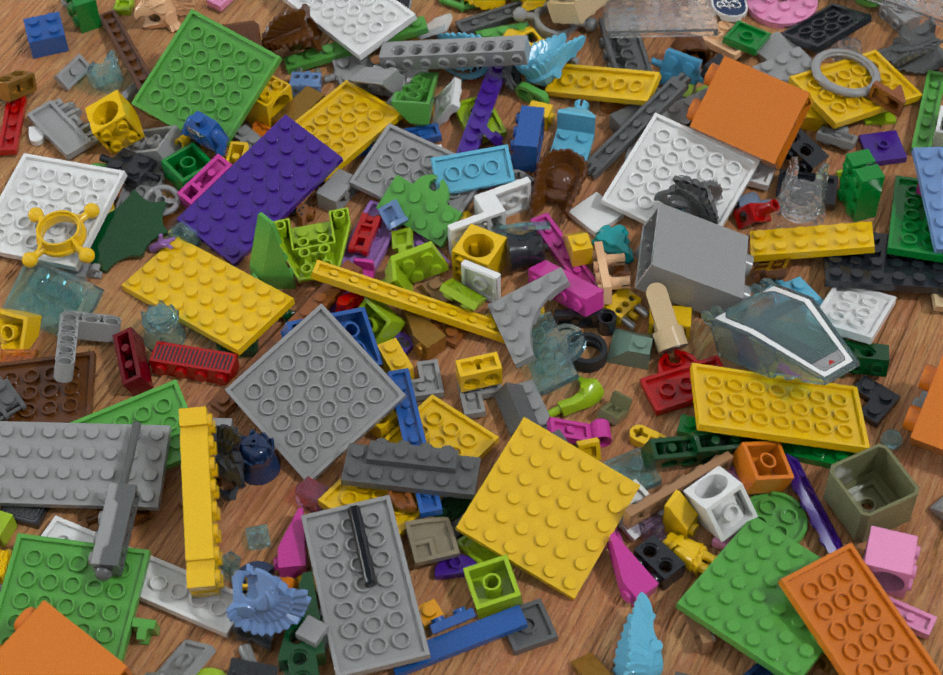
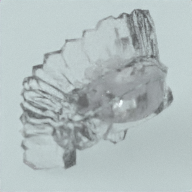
M792 157L791 165L787 168L782 188L776 199L780 208L772 213L773 222L777 224L778 228L808 227L823 224L826 218L825 202L830 164L824 162L819 171H817L815 181L811 182L805 179H798V157Z

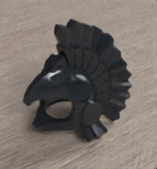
M227 424L216 425V434L212 435L214 436V442L217 443V455H214L215 463L218 464V477L231 481L235 487L231 490L219 488L220 498L225 501L236 500L239 488L246 487L243 473L244 457L241 455V452H238L243 435L238 434L237 427L228 426Z

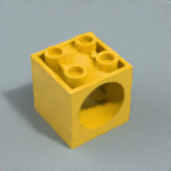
M272 76L245 120L253 124L258 119L272 128V117L293 99L291 85Z
M118 90L85 108L92 134L112 155L145 137L137 111Z
M470 224L452 250L453 278L462 281L461 263L464 259L501 273L507 264V237Z

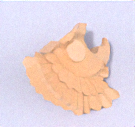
M141 0L134 10V18L138 19L140 16H145L144 28L168 27L171 33H174L181 26V23L177 20V15L187 16L191 9L194 10L193 6L195 4L193 0ZM152 14L159 15L160 21H151Z

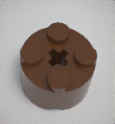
M678 34L670 46L671 49L703 60L701 70L704 64L711 60L705 40L700 34Z

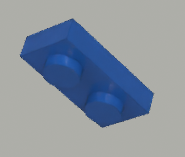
M465 606L452 611L453 616L445 619L444 615L432 619V624L427 627L429 635L433 636L476 617L473 608L466 610Z

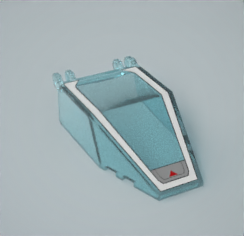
M770 278L760 280L761 286L755 283L751 285V292L754 295L724 311L720 306L714 305L711 307L713 315L707 310L701 312L703 321L711 327L717 352L721 357L768 378H775L776 375L784 376L785 380H792L795 377L801 378L802 382L827 385L860 366L855 355L813 297L778 285Z

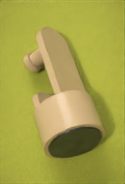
M658 282L650 284L646 290V297L655 322L653 324L655 333L652 336L658 354H668L685 348L688 345L683 326L677 323L666 287Z

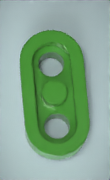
M521 82L515 88L516 95L529 104L531 100L547 104L550 102L546 91L530 83Z

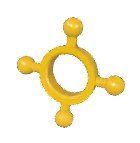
M88 203L85 205L82 214H75L67 210H57L45 216L41 208H31L28 211V218L31 222L38 223L36 227L38 247L34 252H26L22 256L23 265L28 268L35 267L38 263V258L43 254L50 257H65L75 252L79 254L81 262L91 263L95 259V252L89 247H82L87 238V230L83 222L88 218H96L100 213L99 206L95 203ZM69 222L77 226L75 234L64 242L48 243L44 241L46 231L57 223Z

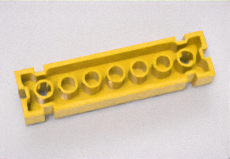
M206 406L179 409L187 589L191 592L193 598L221 596V588H224V576L221 574L219 566H223V554L220 552L218 543H222V533L217 524V521H221V512L216 499H220L219 485H217L215 477L219 476L218 464L215 463L214 455H217V443L214 442V436L212 435L216 434V422L213 420V414H208Z

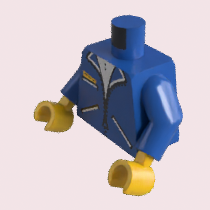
M196 111L185 120L181 131L182 135L175 139V145L181 142L182 149L190 143L191 138L223 157L230 139L217 121Z

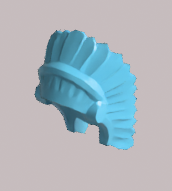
M564 32L558 36L553 35L552 38L547 37L538 43L534 42L530 46L528 65L514 66L525 77L526 82L546 86L554 79L561 77L563 67L571 58L576 57L577 52L585 43L586 36L575 37L566 43L567 37Z
M643 592L638 594L637 601L634 602L632 614L628 615L627 623L623 624L624 631L621 633V640L617 642L618 648L615 649L616 657L613 659L615 667L612 671L615 675L662 674L663 659L661 651L663 643L657 640L653 627L656 615L652 610L647 595Z

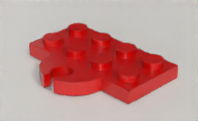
M675 350L674 359L679 362L671 363L669 355L665 353L659 359L657 374L641 378L639 381L655 415L658 416L693 405L690 366L692 363L724 367L718 355L698 361L692 354L686 351Z

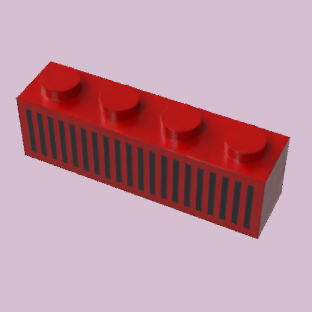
M161 341L156 342L149 360L152 373L157 375L192 379L198 382H210L218 385H227L238 373L240 367L236 353Z

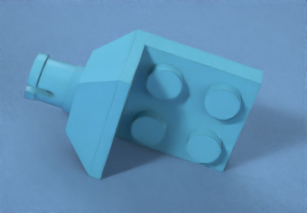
M581 99L575 101L574 108L568 107L558 110L557 130L551 150L572 149L579 155L584 156L585 161H587L590 157L595 138L596 115L588 110L589 103L583 100L582 106H580Z

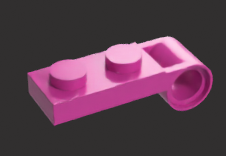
M549 417L546 421L549 432L560 429L569 443L576 444V441L598 437L600 441V448L607 447L612 443L610 423L606 419H596L590 424Z

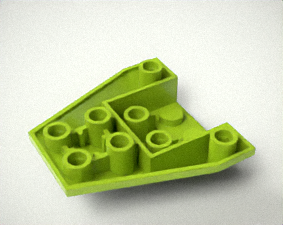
M348 207L330 210V221L295 228L291 227L289 218L273 221L282 240L279 246L287 254L288 260L286 262L293 269L299 283L314 280L311 279V274L317 260L338 267L342 265L351 228Z

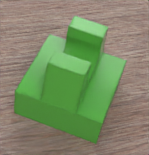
M133 617L131 625L137 634L136 640L139 641L140 645L149 646L152 635L159 636L161 628L156 620Z

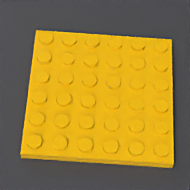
M524 417L455 530L498 556L507 554L511 564L574 600L640 485Z

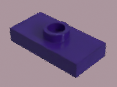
M485 124L480 127V131L495 146L504 145L502 143L504 138L497 131L493 133Z

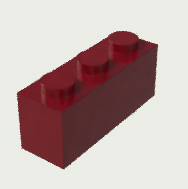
M132 327L114 334L113 340L122 385L134 396L153 389L143 338Z

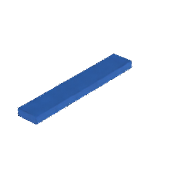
M516 605L427 640L431 659L394 667L393 671L395 675H408L528 628V623L520 606Z

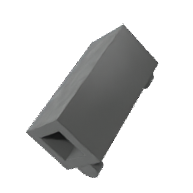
M506 382L496 393L495 399L510 436H513L524 417L538 425L539 423L523 385Z

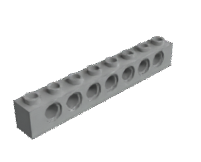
M527 35L383 42L379 60L384 69L393 67L399 71L528 65L531 48Z

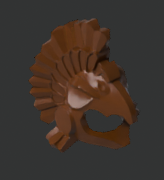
M302 4V7L298 10L294 8L290 12L285 10L284 13H279L278 17L273 16V20L269 21V25L265 27L266 32L262 33V47L269 51L285 49L286 47L291 52L313 48L319 53L323 51L319 44L323 33L310 16V6L308 4ZM306 23L312 28L313 33L309 32Z

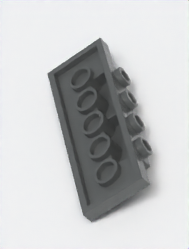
M634 14L600 17L598 19L602 38H599L600 49L604 48L603 60L608 61L606 67L653 71Z
M378 438L376 441L370 440L369 445L349 443L341 485L473 500L476 495L481 458L459 455V450H455L450 445L434 448L429 443H421L420 446H416L404 440L398 443H389L384 438Z

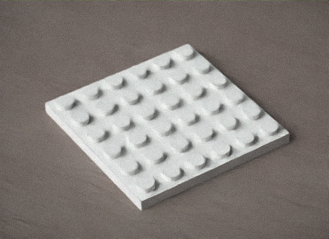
M655 113L601 199V204L645 224L658 204L662 203L654 201V195L659 191L669 189L671 185L675 184L673 182L675 175L681 178L687 175L691 179L697 178L700 182H707L711 179L714 182L718 181L723 190L722 196L716 204V209L719 216L718 225L724 226L757 170L760 160Z
M24 153L0 196V256L22 260V256L26 252H34L37 249L36 227L38 223H33L28 218V211L33 207L41 208L45 216L57 210H67L75 214H82L86 204H97L100 209L99 215L94 219L88 218L83 222L87 230V238L82 247L90 248L127 177L126 172ZM69 222L57 223L46 231L44 241L48 243L64 242L75 234L77 226ZM77 252L65 257H50L43 254L38 258V264L79 271L83 263L80 261Z

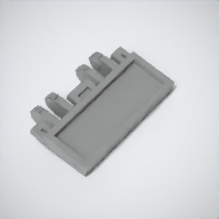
M60 98L55 101L50 100L27 113L28 119L67 160L72 159L100 142L92 134L89 122L84 124L79 118L83 111L76 108V104L72 101L64 104Z

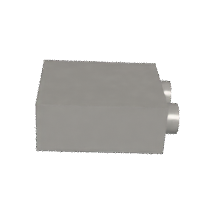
M659 203L642 227L635 289L646 292L650 284L658 282L666 287L671 302L684 307H692V310L714 318L727 311L726 317L728 318L735 308L744 309L751 295V287L745 285V278L750 273L754 261L753 255L747 254L749 236Z

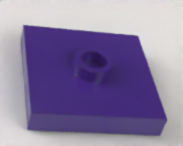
M896 130L859 135L858 141L862 150L869 149L876 161L875 164H878V166L907 161V155Z

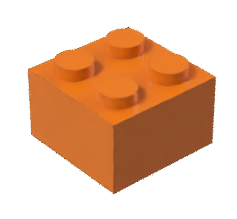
M742 442L732 454L733 465L747 494L771 493V491L783 492L795 478L780 442Z

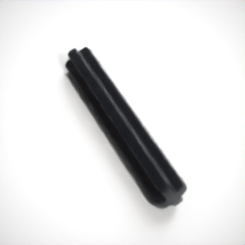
M358 505L350 506L347 510L364 585L367 588L375 587L377 580L360 507Z

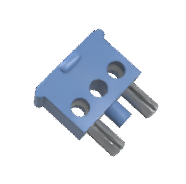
M298 67L296 72H292L289 83L292 89V97H295L306 86L321 92V69L318 68L317 70L316 68L314 72H303V69L300 67L299 70Z

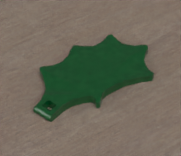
M133 190L117 209L107 214L90 247L95 252V259L90 264H100V270L107 274L121 260L143 258L147 247L152 241L159 238V234H162L163 237L169 234L163 224V213L167 208V203L165 201H148L141 197L137 190Z

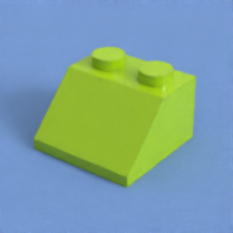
M365 297L359 308L365 307L377 345L393 339L406 324L402 318L383 302Z

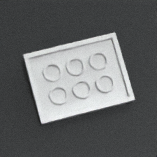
M833 287L818 311L832 331L839 337H846L871 345L895 306L897 297L869 289ZM813 316L810 327L824 331Z

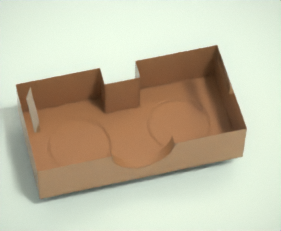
M685 614L697 644L693 648V652H697L699 649L701 655L711 653L713 644L716 642L715 634Z

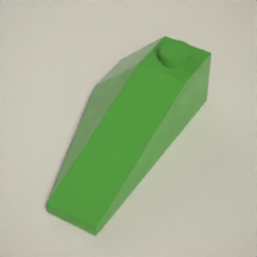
M420 71L411 79L410 84H404L401 91L394 93L391 105L410 124H416L417 126L429 125L439 72Z
M260 212L257 217L249 264L251 276L276 289H294L296 287L293 269L288 268L286 260H288L287 254L279 246L282 240L275 222Z

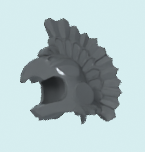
M930 16L928 20H925L913 29H911L909 23L905 24L899 30L898 37L893 40V45L877 50L900 73L906 72L908 75L913 74L917 76L920 74L925 76L928 70L939 71L943 67V50L939 46L943 43V39L940 40L935 36L936 23L933 16Z

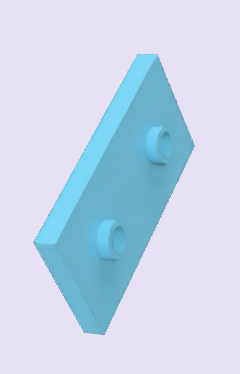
M508 144L430 158L433 174L438 176L437 181H435L436 190L439 189L440 181L443 179L450 189V195L503 186L515 181Z

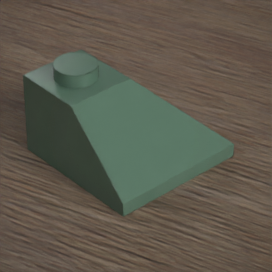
M615 328L607 356V363L648 370L654 346L652 334Z

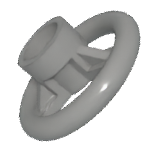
M169 185L154 186L143 195V198L148 200L155 193V202L165 201L167 203L163 216L170 215L176 211L181 202L178 198V191ZM161 191H169L175 198H166V196L162 195Z

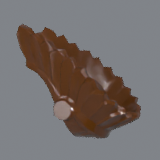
M568 148L565 150L553 149L551 152H545L543 157H540L539 163H536L537 170L535 171L536 177L532 187V199L529 203L531 207L528 213L529 216L534 218L538 215L540 211L544 210L546 200L562 204L559 224L565 223L566 216L570 213L576 195L581 193L583 181H585L588 174V162L585 161L584 156Z

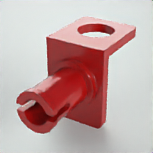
M771 199L766 203H748L733 211L738 229H743L756 222L772 221L770 214L778 211L780 206L776 199ZM743 211L747 213V220L745 223H743L740 219V214Z

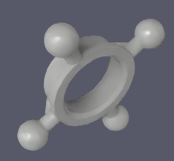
M547 0L543 7L536 8L534 13L527 12L522 7H518L513 11V18L516 21L522 22L525 19H529L533 23L535 30L544 39L547 37L552 38L553 35L558 36L564 32L568 39L579 27H584L589 32L595 31L598 27V21L593 17H589L583 24H570L569 28L562 31L547 28L541 22L540 16L549 13L546 3L550 0Z

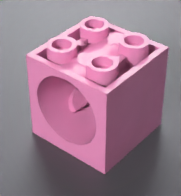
M871 526L863 560L887 595L904 599L906 590L911 591L913 579L916 576V560H918L921 546H917L918 536Z

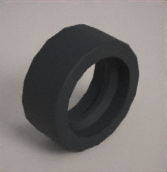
M592 332L577 334L568 344V361L574 369L580 372L592 373L604 367L607 361L608 345L598 334ZM591 346L600 351V355L592 359H584L579 357L575 351L580 347Z

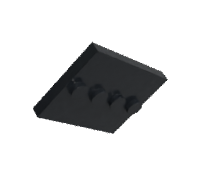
M831 3L807 19L781 32V34L797 46L820 53L872 22V17L870 14Z

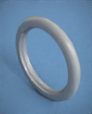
M834 48L824 50L818 53L811 63L812 75L815 80L826 90L840 96L850 98L868 96L872 84L877 80L881 82L880 72L876 65L864 55L848 49ZM835 57L853 60L869 71L872 77L871 83L866 87L856 89L839 86L822 74L820 70L821 63L825 59Z

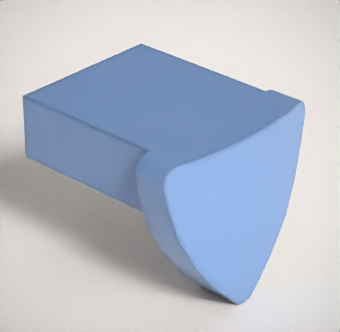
M397 199L378 209L388 231L401 227L409 220L402 211Z

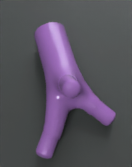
M159 234L158 242L150 245L149 250L152 253L162 248H169L171 250L173 246L169 243L176 239L175 237L163 239V235Z

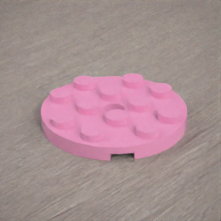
M746 0L748 13L754 20L765 26L777 29H784V26H793L807 19L817 11L818 0Z

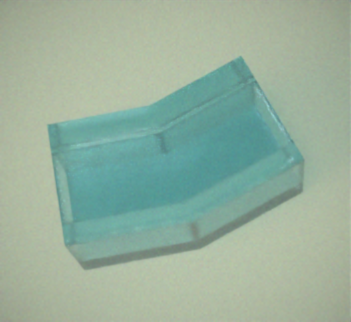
M232 551L223 556V566H220L221 574L231 582L234 572L240 569L241 557Z

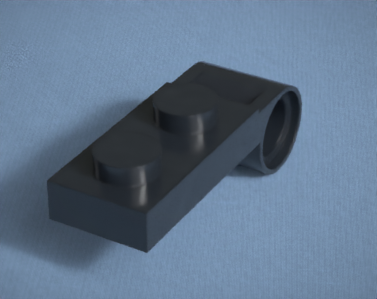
M572 309L554 310V329L597 328L600 335L611 336L616 328V313L611 309H600L585 317Z

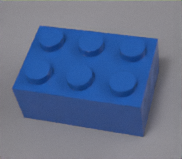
M522 105L520 113L516 114V124L518 126H514L513 137L515 139H511L510 151H514V153H511L513 170L517 169L526 172H535L537 170L536 163H539L544 138L545 107Z

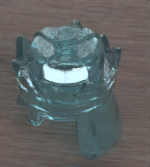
M160 300L155 306L149 305L146 312L141 311V323L145 329L143 340L145 346L153 352L157 341L180 345L184 343L186 332L179 322V310H175L172 304L167 306Z

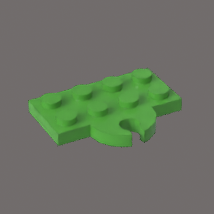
M396 175L376 209L397 199L402 211L409 219L404 226L410 227L414 232L443 248L448 241L447 225L460 221L464 215L448 205L450 189L447 183L442 179L439 189L432 191L431 184L437 181V175H424L413 184Z

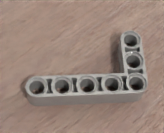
M77 311L62 312L59 322L54 379L61 383L73 380L77 339L114 342L113 335L120 332L122 320L114 315Z

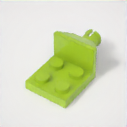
M432 241L390 256L385 269V277L380 281L413 291V283L448 271L449 265Z

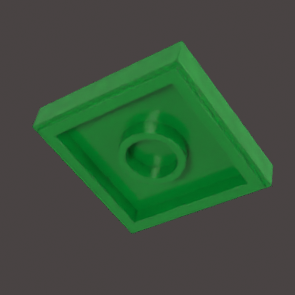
M737 21L723 37L722 43L756 56L770 39L771 33L742 21Z

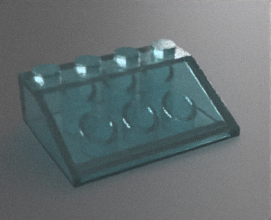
M38 260L35 267L28 268L24 265L22 266L3 309L20 310L41 315L40 328L58 336L60 314L64 311L93 313L104 290L88 281Z

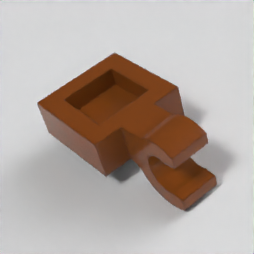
M433 319L430 320L434 326L446 335V345L453 349H456L466 336V330L448 324L444 326L441 322Z

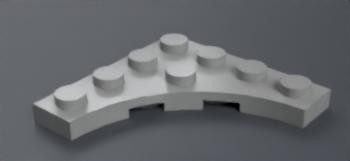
M562 267L488 304L517 369L536 360L533 350V337L531 335L533 325H536L541 314V308L547 301H551L556 295L571 286Z

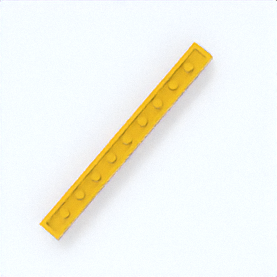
M317 260L312 271L311 279L505 343L493 318Z

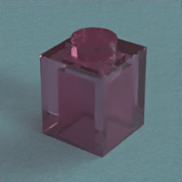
M307 476L295 488L296 504L312 513L322 511L323 508L318 505V499L329 488Z

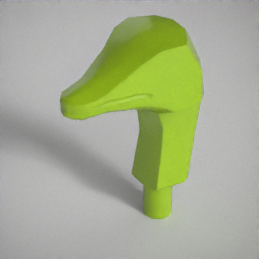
M577 377V382L580 385L579 392L571 398L558 401V406L548 410L549 416L555 417L562 413L565 417L598 404L605 394L601 383L595 378Z

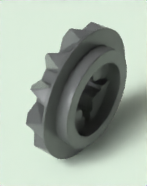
M514 65L503 66L502 78L504 79V84H506L508 90L515 92V88L521 83V75Z

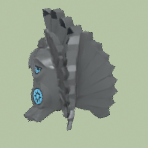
M675 175L673 177L675 184L671 185L669 189L659 191L654 195V201H660L667 206L712 223H719L716 204L720 200L723 190L718 181L714 182V180L711 181L710 179L707 182H700L697 178L691 179L687 175L682 178Z

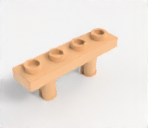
M602 241L594 242L592 262L596 285L604 290L603 304H612V290L631 288L630 276L611 277L608 272V267L625 266V253L606 254L604 253Z

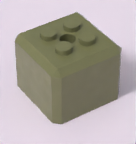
M877 444L831 465L823 499L854 541L863 543L868 540L871 526L891 530L910 521L918 496L919 486L888 446ZM868 504L871 505L873 509L865 510L862 508L861 505Z

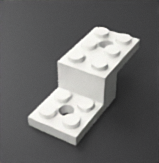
M528 176L474 196V215L447 225L448 249L451 256L453 248L470 224L504 236V232H506V217L531 208L529 205L531 201V181Z

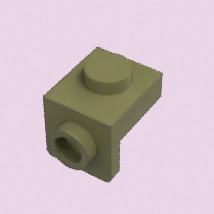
M615 390L612 392L610 401L599 409L597 416L608 420L611 425L616 426L627 418L633 400Z

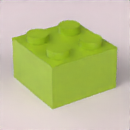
M507 554L463 568L479 620L523 604Z

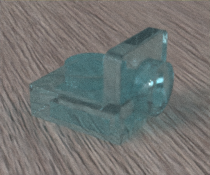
M183 221L173 226L167 233L168 238L175 237L176 239L180 237L183 241L197 247L201 245L198 231Z

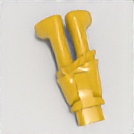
M670 532L662 541L685 563V567L689 572L693 571L696 576L699 575V572L702 574L709 566L703 561L711 564L717 557L708 551L704 543L685 538L682 534L678 536Z

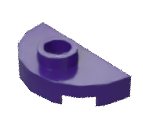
M465 555L442 560L435 568V580L465 577L463 568L477 563Z

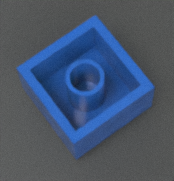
M59 12L23 19L33 59L69 51Z

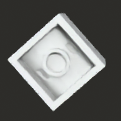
M717 466L683 490L688 502L698 514L697 520L699 524L721 542L739 531L747 521L758 517L743 483L720 466Z

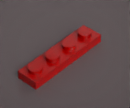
M26 96L6 102L0 132V156L18 155L28 102Z

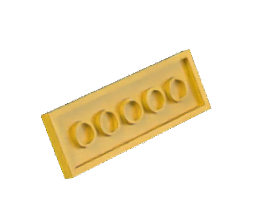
M565 64L561 77L549 83L545 91L552 97L643 106L655 94L661 80V74L654 71Z
M872 221L750 231V251L754 257L753 262L784 258L801 259L875 253Z

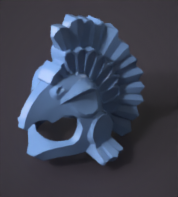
M250 563L246 564L245 571L236 570L232 576L233 602L226 609L229 621L234 622L235 627H242L244 632L251 631L253 635L260 634L261 636L267 633L272 636L274 633H280L284 629H289L291 624H298L309 606L311 597L307 596L308 590L287 588L288 584L283 582L280 577L272 576L267 571L259 568L254 570L253 565L250 566ZM246 577L248 580L247 594L243 595L242 584Z

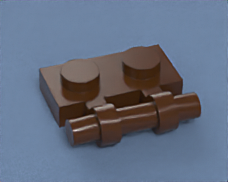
M791 258L770 260L769 263L756 265L751 274L752 280L760 282L763 277L767 279L772 278L773 281L785 279L792 266Z

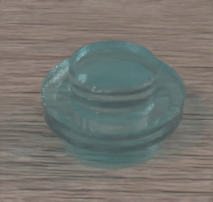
M889 429L881 435L880 442L883 445H887L890 450H897L902 446L903 439L897 430Z

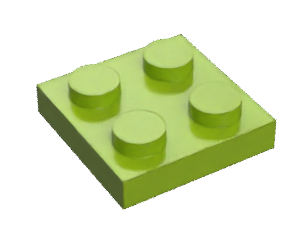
M454 278L442 283L439 291L443 292L445 298L452 301L455 299L468 311L477 310L487 300V297Z

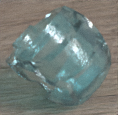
M114 50L108 51L103 63L97 64V62L94 63L92 61L87 69L86 76L91 86L105 94H110L120 89L122 82L125 81Z

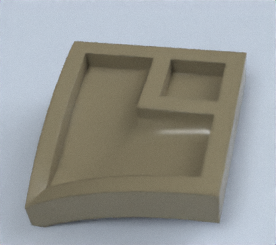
M449 517L424 518L405 522V529L415 567L460 557Z

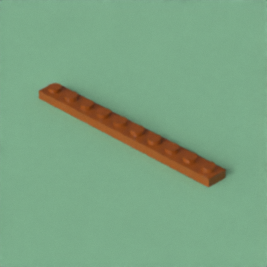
M348 260L340 266L341 268L363 274L361 267ZM324 283L287 322L304 319L321 303L329 310L337 302L338 297L342 296L347 290ZM282 328L209 402L213 409L227 417L238 406L225 389L282 339L280 332Z

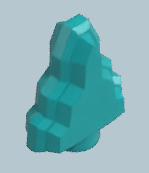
M621 224L614 227L610 225L601 227L597 232V236L591 241L592 246L594 247V242L602 241L604 253H625V263L630 264L634 262L633 250L629 247L630 240L627 229L623 225L621 226Z

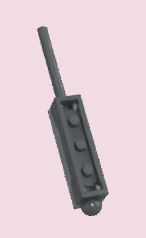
M137 421L132 424L120 482L118 484L109 483L108 491L104 492L103 511L99 512L98 516L99 529L95 531L93 538L95 546L94 550L89 554V565H91L95 577L100 581H107L112 576H122L140 500L137 485L128 484L141 423Z

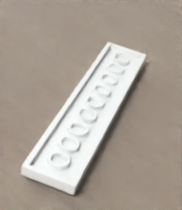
M55 515L41 536L94 543L95 532ZM151 555L140 601L228 638L233 631L234 622L229 621V618H227L226 609L233 602V589L224 586V588H221V596L193 598L191 592L187 589L186 570Z

